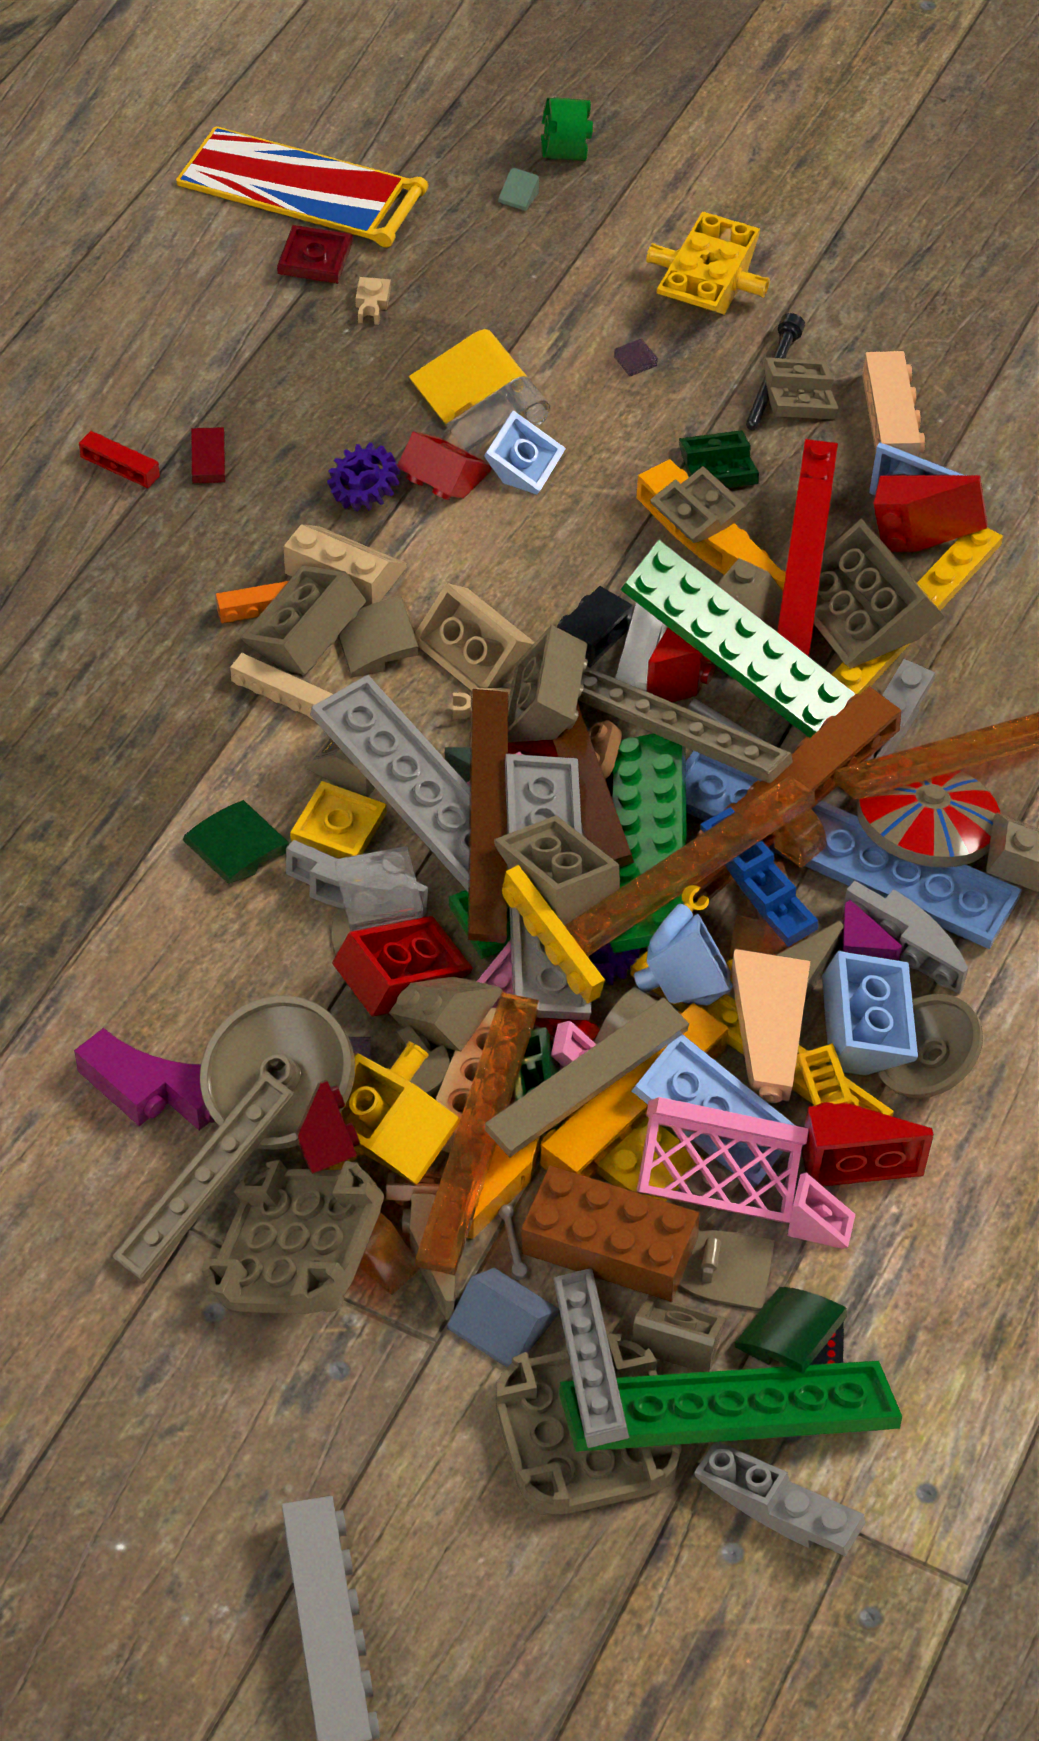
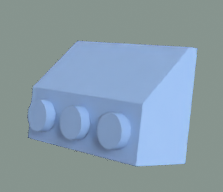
M879 442L876 448L869 493L876 495L880 476L964 474Z
M838 951L823 973L822 983L827 1045L833 1043L843 1072L866 1076L916 1061L918 1052L908 962Z

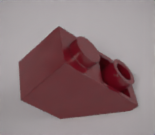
M327 1080L317 1084L296 1132L297 1140L312 1174L357 1156L354 1147L360 1145L352 1122L345 1124L339 1111L346 1106L338 1086L330 1087Z

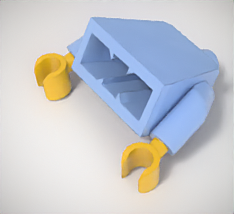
M690 885L684 889L682 893L684 904H678L670 912L650 939L647 953V964L649 967L635 972L634 977L639 990L644 993L661 987L670 1003L683 1002L692 1004L694 1002L696 1005L708 1006L732 989L731 968L733 959L727 963L725 962L699 914L693 916L692 911L694 909L703 910L709 904V898L704 895L697 902H693V896L700 889V887Z

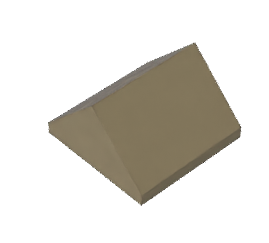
M649 1295L636 1314L632 1342L637 1343L645 1350L650 1348L657 1359L700 1372H710L726 1318Z

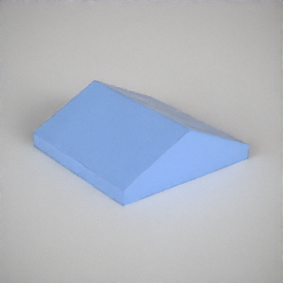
M513 410L484 457L504 484L538 494L566 448Z

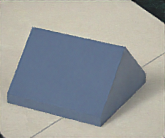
M492 1268L471 1276L447 1325V1329L500 1364L508 1367L512 1363L513 1357L525 1352L528 1354L560 1314V1310L498 1269Z

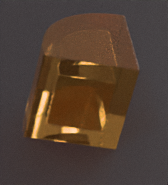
M801 801L778 820L774 848L800 868L825 849L826 834L823 825L815 812L804 801Z

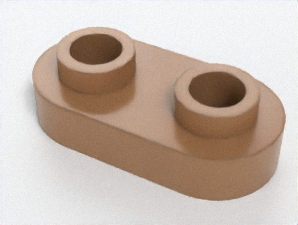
M608 720L594 724L588 731L605 779H607L614 768L622 738V731Z

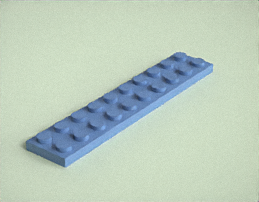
M693 751L686 761V813L707 821L723 812L729 804L737 803L746 795L749 787L760 779ZM820 801L769 847L772 852L845 885L850 886L855 880L884 898L894 889L923 909L943 929L988 949L991 948L1018 902L1022 891L1018 887L968 865L929 867L902 860L873 842L863 830L857 816L824 801Z

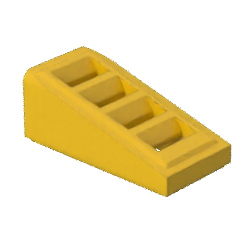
M833 1043L797 1054V1060L813 1106L824 1102L855 1105ZM830 1061L832 1064L813 1071H810L809 1069L811 1067L827 1063ZM832 1076H836L835 1078H832V1079H829V1080H826V1081H822V1082H819V1083H816V1084L814 1083V1082L819 1081V1080H822V1079H826V1078H829V1077H832ZM837 1090H841V1092L834 1093V1094H831V1095H828V1096L819 1098V1096H822V1095H825V1094H828V1093H831V1092H834V1091H837Z

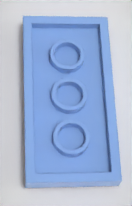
M683 1034L665 1047L632 1089V1092L646 1104L652 1099L662 1097L794 1125ZM682 1130L687 1137L694 1133ZM700 1134L692 1140L710 1155L718 1150L709 1135ZM720 1138L724 1145L731 1141ZM737 1142L728 1149L739 1168L755 1158L746 1143ZM757 1146L761 1152H764L768 1149L766 1147ZM774 1150L765 1157L771 1167L783 1151ZM722 1154L715 1158L729 1171L734 1173ZM759 1162L743 1172L753 1188L767 1174Z

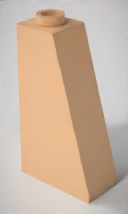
M735 949L731 975L749 1087L766 1102L778 1103L782 1100L789 1101L793 1087L810 961Z

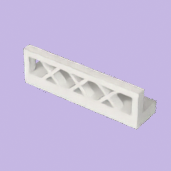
M636 603L615 679L646 691L648 661L665 633L667 626L638 603Z

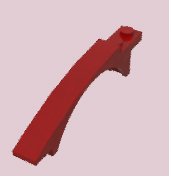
M805 439L777 633L809 657L838 443Z

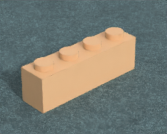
M904 351L866 352L862 377L875 452L880 442L919 456V453H923L925 449L924 433H919L918 430L920 429L921 416L920 410H915L914 408L916 405V388L910 387L912 381L911 364H906Z

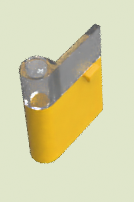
M487 329L473 333L409 376L415 387L467 452L500 431L513 410L534 426L542 424L550 412L548 401L494 334Z

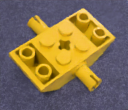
M702 211L682 247L677 251L652 243L647 252L646 262L669 268L657 288V294L725 315L738 290L764 298L769 288L770 278L748 272L760 234V228Z
M408 1041L407 1046L391 1069L384 1068L359 1053H354V1083L345 1105L346 1107L341 1111V1116L345 1124L352 1122L358 1135L360 1145L354 1147L357 1156L366 1155L418 1185L462 1120L410 1082L424 1060L429 1056L420 1046ZM357 1156L346 1161L354 1162ZM345 1161L323 1170H342Z

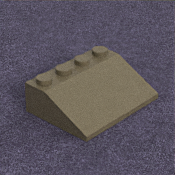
M862 518L823 552L814 625L850 669L919 640L945 617Z

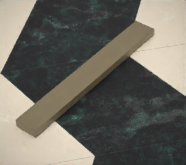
M586 667L582 674L580 684L583 685V691L578 701L767 783H771L793 763L791 753L611 676Z

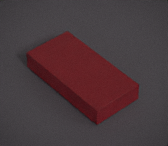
M224 427L191 428L192 484L226 482Z

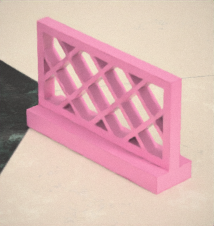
M662 1097L648 1101L646 1117H649L637 1193L782 1223H790L802 1145L807 1143L808 1128ZM659 1125L671 1127L681 1141L666 1153L656 1140ZM682 1130L690 1131V1132H694V1133L691 1134L690 1136L686 1137V1135L684 1134V1132H683ZM700 1134L709 1135L718 1148L716 1152L704 1160L701 1159L690 1143ZM720 1138L731 1141L724 1145ZM737 1142L746 1143L755 1156L754 1159L739 1168L728 1151ZM684 1146L696 1163V1166L680 1176L668 1157ZM757 1146L766 1147L768 1149L764 1152H761ZM654 1150H655V1152L657 1153V1155H658L659 1157H658L656 1160L653 1161ZM774 1150L790 1152L788 1168L777 1176L765 1157ZM722 1154L734 1173L718 1184L706 1164ZM660 1162H663L674 1179L665 1188L649 1186L651 1169ZM759 1162L771 1181L755 1191L743 1172ZM699 1169L712 1187L702 1196L693 1195L684 1182L685 1179ZM736 1177L749 1194V1197L739 1204L731 1203L721 1189ZM786 1177L785 1187H784V1185L782 1184V1182H781L780 1180H782L783 1178ZM678 1185L682 1192L671 1189ZM775 1185L783 1197L781 1212L768 1210L759 1195ZM714 1193H716V1195L718 1196V1198H719L720 1200H716V1199H712V1198H708V1197H710L711 1195H713ZM753 1200L757 1208L746 1205Z

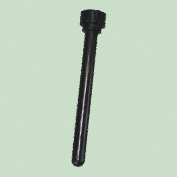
M786 313L781 317L777 328L780 339L772 358H786L791 343L801 337L805 328V321L802 317L794 313ZM765 376L746 421V427L749 430L758 428L769 401Z

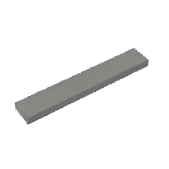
M591 1268L554 1277L553 1280L587 1447L591 1448L628 1439L627 1424L593 1270Z

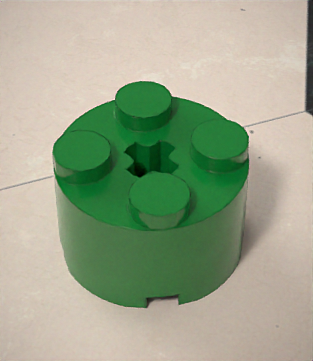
M549 97L546 99L542 116L544 134H541V153L543 158L586 161L588 146L585 142L586 139L592 138L593 121L587 120L591 110L590 100Z

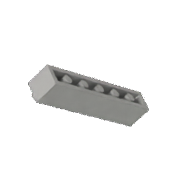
M333 1496L283 1503V1522L317 1741H372L380 1739L376 1711L368 1713L366 1698L373 1697L370 1671H361L359 1656L366 1655L363 1629L354 1630L352 1616L360 1615L356 1588L348 1590L346 1576L353 1575L350 1550H341L339 1539L341 1536H347L343 1510L335 1511Z

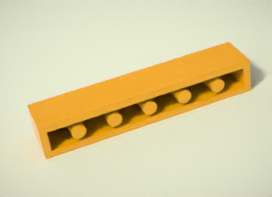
M693 1002L684 1012L678 1011L689 1023L688 1031L683 1033V1035L715 1060L726 1049L728 1027ZM665 1047L571 1113L558 1130H550L540 1144V1165L546 1170L551 1165L591 1178L597 1172V1164L646 1118L648 1104L635 1095L632 1089Z

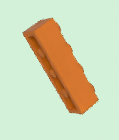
M289 581L216 593L217 610L221 623L259 617Z

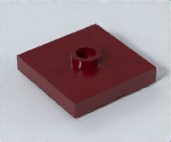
M292 225L277 265V274L338 284L353 243V234Z

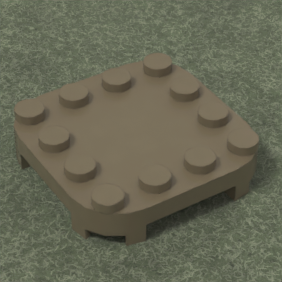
M280 1160L266 1162L268 1170L257 1175L248 1184L241 1180L234 1191L241 1203L216 1259H204L202 1273L207 1278L208 1287L225 1308L238 1312L309 1314L322 1310L333 1312L342 1305L343 1295L354 1279L380 1214L384 1194L371 1177L355 1162L345 1160L342 1170H321L313 1174L309 1169H287Z
M607 1334L616 1378L658 1375L656 1371L657 1360L650 1348L645 1350L637 1343L622 1339V1334ZM568 1350L531 1359L528 1358L527 1352L513 1357L512 1363L501 1373L499 1381L496 1382V1412L516 1484L524 1500L530 1504L531 1509L536 1514H570L640 1498L656 1493L670 1486L675 1481L680 1462L681 1444L575 1452L559 1396L560 1381H574Z

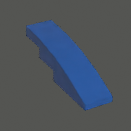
M731 807L701 823V830L722 863L754 907L787 947L818 930L817 918L796 897L795 885L774 864L773 852Z

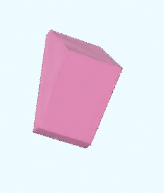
M808 1173L800 1174L787 1236L836 1248H847L856 1214Z

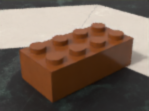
M549 1165L521 1229L522 1254L574 1271L592 1268L595 1278L673 1302L698 1239L700 1212Z

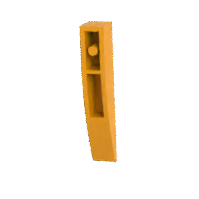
M671 459L638 475L636 498L677 540L723 575L729 571L738 558L768 571L783 592L786 571L781 570L770 559L768 553L760 549L749 538L747 532L740 529L735 523L707 539L693 543L651 504L650 499L675 479L681 484L689 478L688 474L683 469H680Z

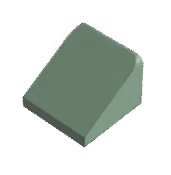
M512 168L507 176L498 202L526 211L539 193V176Z
M445 747V760L466 783L470 781V748Z

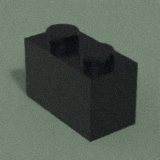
M599 586L590 595H585L578 607L570 615L563 616L557 628L587 643L585 659L588 660L587 666L591 668L629 630L633 605Z

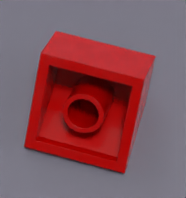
M414 431L397 465L400 470L407 473L405 477L407 480L423 486L424 483L434 487L432 493L446 500H450L451 496L465 498L492 470L488 462L440 437Z
M667 628L648 661L646 692L670 702L697 696L703 683L706 685L710 683L715 665L711 664L707 657L670 628Z

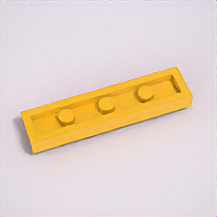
M517 865L507 870L502 888V894L507 904L511 908L516 907L523 917L527 931L533 937L537 936L545 946L548 959L552 964L559 965L566 974L567 983L571 990L577 995L580 994L587 1004L599 998L605 981L603 976L521 867Z

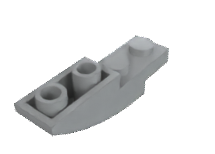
M903 659L882 695L901 709L900 731L854 771L855 773L867 777L871 772L887 762L917 717L919 706L935 680V672Z
M293 840L286 848V875L309 884V897L345 910L383 917L414 918L423 917L427 913L428 887L366 859L358 867H355L296 840Z
M854 880L846 890L844 906L847 901L851 900L901 944L900 960L908 962L910 968L919 970L934 979L940 986L960 994L964 989L968 966L960 951L942 927L923 909L893 889L884 898Z
M720 1442L712 1444L694 1472L698 1480L731 1505L779 1534L809 1549L814 1542L846 1556L865 1525L863 1513L789 1481L788 1472Z

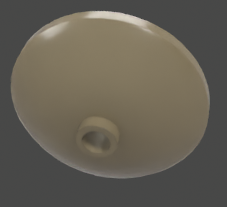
M930 994L912 1000L918 1058L914 1062L877 1072L882 1081L895 1093L910 1098H927L939 1095L960 1083L975 1066L983 1045L981 1022L966 1002L947 994Z

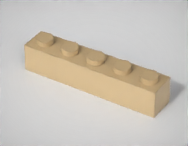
M241 653L230 667L231 681L236 685L248 688L256 694H261L276 703L289 707L293 711L305 714L313 719L310 716L311 707L333 695L244 653Z

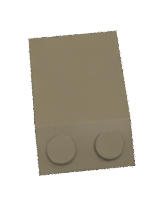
M557 815L494 839L495 847L510 869L517 865L521 867L563 925L570 924L577 919L602 911L604 908L620 902L619 864Z

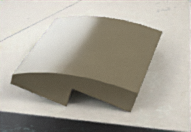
M765 358L766 385L774 416L836 419L839 408L831 392L834 378L826 361Z
M704 466L681 484L675 479L650 499L651 504L693 543L717 534L748 513L746 505Z
M401 596L361 608L355 619L349 622L338 635L351 678L385 671V662L419 655L418 644Z

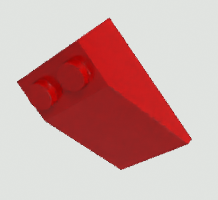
M891 475L879 477L874 499V509L880 539L891 552H917L987 529L988 522L980 475Z
M433 916L351 931L348 933L332 962L372 1017L388 1014L396 1004L399 994L410 983L448 977L462 978L470 974L473 969Z
M824 1102L816 1106H810L807 1109L804 1128H808L809 1131L807 1143L802 1145L801 1153L806 1173L823 1187L921 1177L925 1173L934 1134L930 1127L853 1104Z

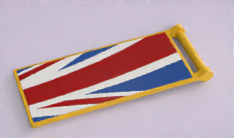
M217 126L212 129L176 179L177 185L369 238L385 248L393 244L396 238L395 233L418 198L422 197L429 187L428 182L422 177L405 178ZM403 188L407 189V194L386 226L376 229Z

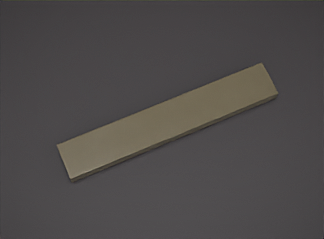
M663 997L487 1121L484 1130L509 1157L513 1156L688 1031L689 1023Z
M265 1071L112 1257L145 1283L298 1098L296 1094Z

